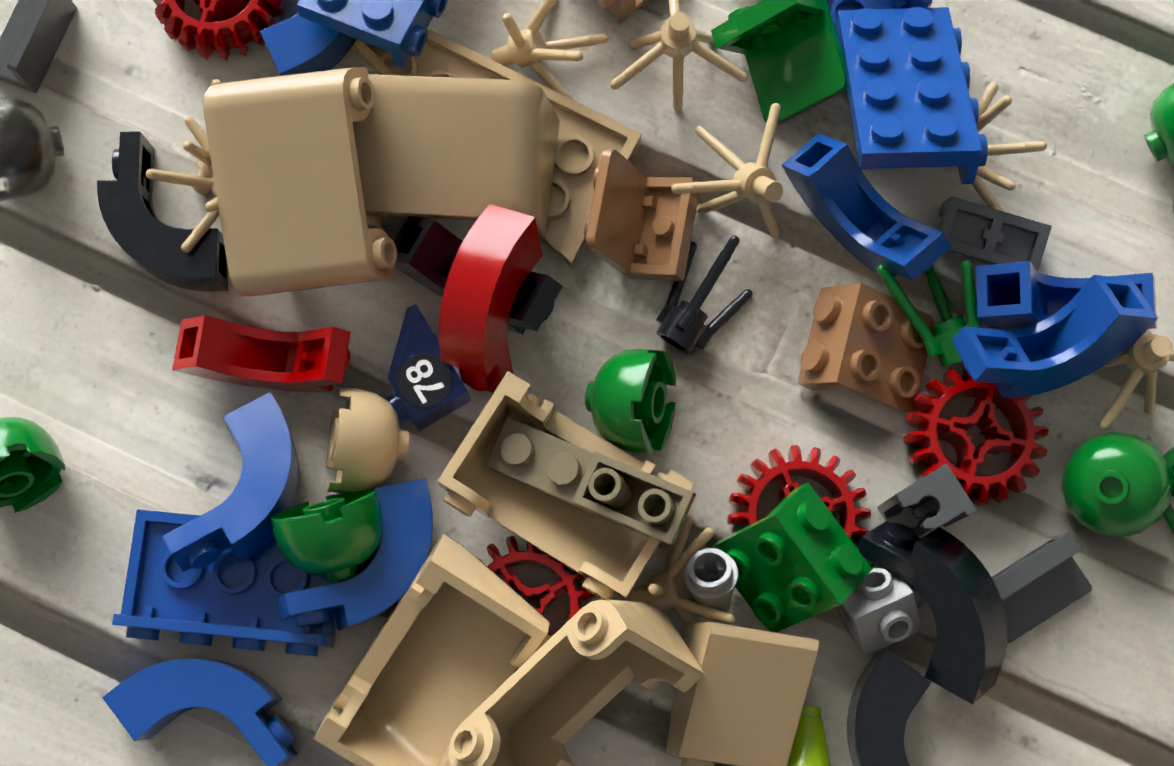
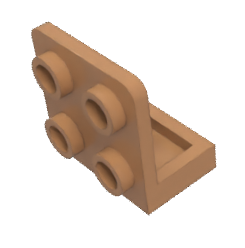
M604 150L601 155L600 164L595 169L593 176L595 191L591 212L584 223V237L587 248L629 279L684 281L699 193L674 194L671 188L674 184L697 181L693 177H647L617 150Z
M863 283L821 288L819 298L814 305V318L808 343L801 357L802 367L797 384L810 390L846 389L898 412H912L915 409L912 401L919 394L928 353L922 339L896 300ZM916 309L933 334L934 329L932 325L935 323L932 316Z

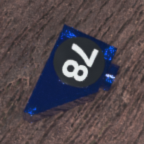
M415 303L408 307L387 377L395 392L386 398L396 411L398 419L402 424L411 419L418 431H421L471 402L472 399L455 368L442 362L439 341L417 304Z

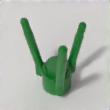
M965 260L961 264L967 324H965L962 315L952 316L934 266L925 272L942 322L932 325L935 332L934 336L897 280L894 279L885 265L880 264L877 267L878 274L922 339L929 358L938 355L941 366L962 361L952 343L953 338L962 327L981 328L977 318V298L971 262Z

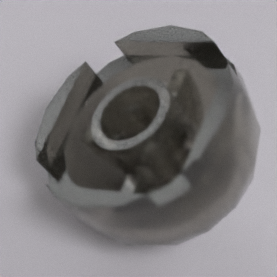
M0 97V179H2L4 190L0 191V201H6L35 194L45 187L54 174L55 157L64 156L63 141L59 127H48L45 117L39 109L30 102L14 97Z

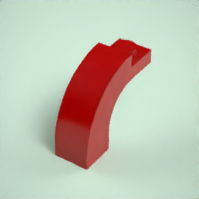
M492 204L488 205L467 233L450 269L439 316V349L443 363L459 368L462 383L477 391L494 393L507 371L514 374L507 344L509 315L520 286L542 258L543 254L535 217Z
M207 315L181 320L172 370L244 386L297 392L333 391L334 384H342L343 376L350 363L348 346L351 331L332 326L301 332H284L248 327Z

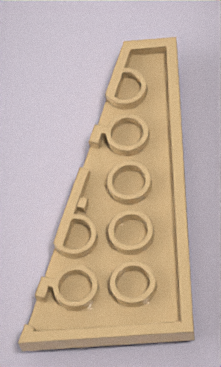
M428 28L427 40L421 54L418 57L412 56L405 69L393 65L391 52L357 39L354 44L356 52L378 75L518 80L535 84L545 92L560 120L546 235L540 237L572 268L586 243L584 223L591 212L595 191L593 176L595 169L600 164L602 152L604 150H617L630 161L641 142L642 134Z

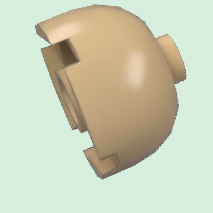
M339 386L335 398H344L345 404L344 409L340 408V410H333L326 461V468L336 470V481L325 480L326 492L353 493L380 487L390 478L395 462L405 463L408 453L409 432L399 430L396 411L389 401L377 393Z

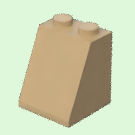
M714 622L684 623L682 639L705 675L686 693L675 688L666 753L682 757L681 766H714L715 762L734 766H787L816 661L819 640Z

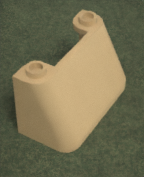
M351 67L212 85L205 92L203 113L228 272L233 287L240 295H269L379 281L396 277L397 250L393 240L381 228H368L353 128V122H359L367 118L375 100L374 88L368 79L367 67Z
M368 74V79L374 88V104L366 119L353 122L368 228L382 229V226L391 225L394 216L477 220L488 205L492 204L535 217L539 236L546 235L560 120L547 95L539 86L525 81L504 79Z
M507 371L437 480L438 484L447 491L443 501L468 517H471L475 510L579 573L586 578L582 587L598 598L612 600L614 596L625 600L661 541L548 496L533 487L491 470L485 464L507 417L590 452L594 453L596 451L653 475L656 465L648 460L642 463L556 411L554 404L546 399L538 407L541 400L528 392L531 385ZM670 470L668 475L661 472L657 475L658 478L690 491L694 487L693 482L673 470Z
M443 534L414 578L408 591L401 597L342 687L313 739L356 766H451L448 752L453 733L516 669H519L551 638L547 634L550 622L462 544Z
M592 601L581 608L459 725L449 743L448 756L450 765L574 766L564 744L635 677L641 686L652 692L661 685L659 682L666 681L673 687L686 693L705 673L669 617L655 606L642 601Z

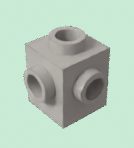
M879 566L873 567L871 572L840 606H837L843 625L864 657L923 630L917 609L924 604L920 592L905 580Z

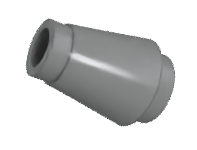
M701 549L686 563L683 572L684 582L697 603L727 612L731 606L733 592L738 579L737 565L728 554L719 549Z

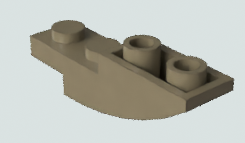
M507 417L485 464L491 470L533 487L548 496L672 546L675 544L696 496L694 492L596 451L594 453L509 417Z

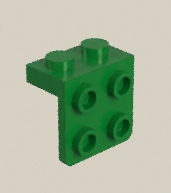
M762 0L754 6H746L734 10L728 15L726 22L711 30L716 49L745 55L761 112L766 123L771 105L774 103H778L781 106L777 125L847 90L844 55L827 0Z
M809 482L795 488L765 518L718 541L712 547L728 554L735 561L738 568L736 589L751 607L755 616L771 632H778L840 606L872 570V567Z

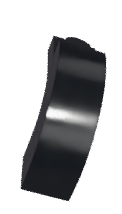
M140 131L120 132L119 149H115L112 153V171L117 180H97V195L101 214L115 241L148 273L170 285L193 291H228L229 272L223 234L218 228H209L190 252H183L181 246L194 229L168 226L157 219L153 209V180L146 177V171L154 169V147Z
M408 216L393 241L397 250L395 267L443 298L450 269L463 241L433 219ZM530 272L514 299L507 330L522 335L526 329L538 331L542 322L552 313L554 301L563 286L549 275Z
M886 521L862 536L858 550L866 560L905 580L924 597L933 613L937 630L936 646L925 678L973 705L995 685L1006 654L1007 622L998 589L991 575L977 556L951 533L938 527L923 538H919L911 528L903 524Z
M887 649L876 651L859 677L851 696L847 716V741L853 766H910L904 748L905 727L912 710L931 684V681Z

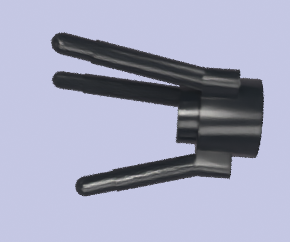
M733 235L730 237L690 303L682 300L677 307L697 249L695 242L692 241L690 243L684 281L673 282L666 304L656 319L661 324L656 334L665 342L686 354H691L696 346L704 350L711 337L753 295L750 289L744 290L707 326L704 325L708 316L700 308L740 242L738 236Z

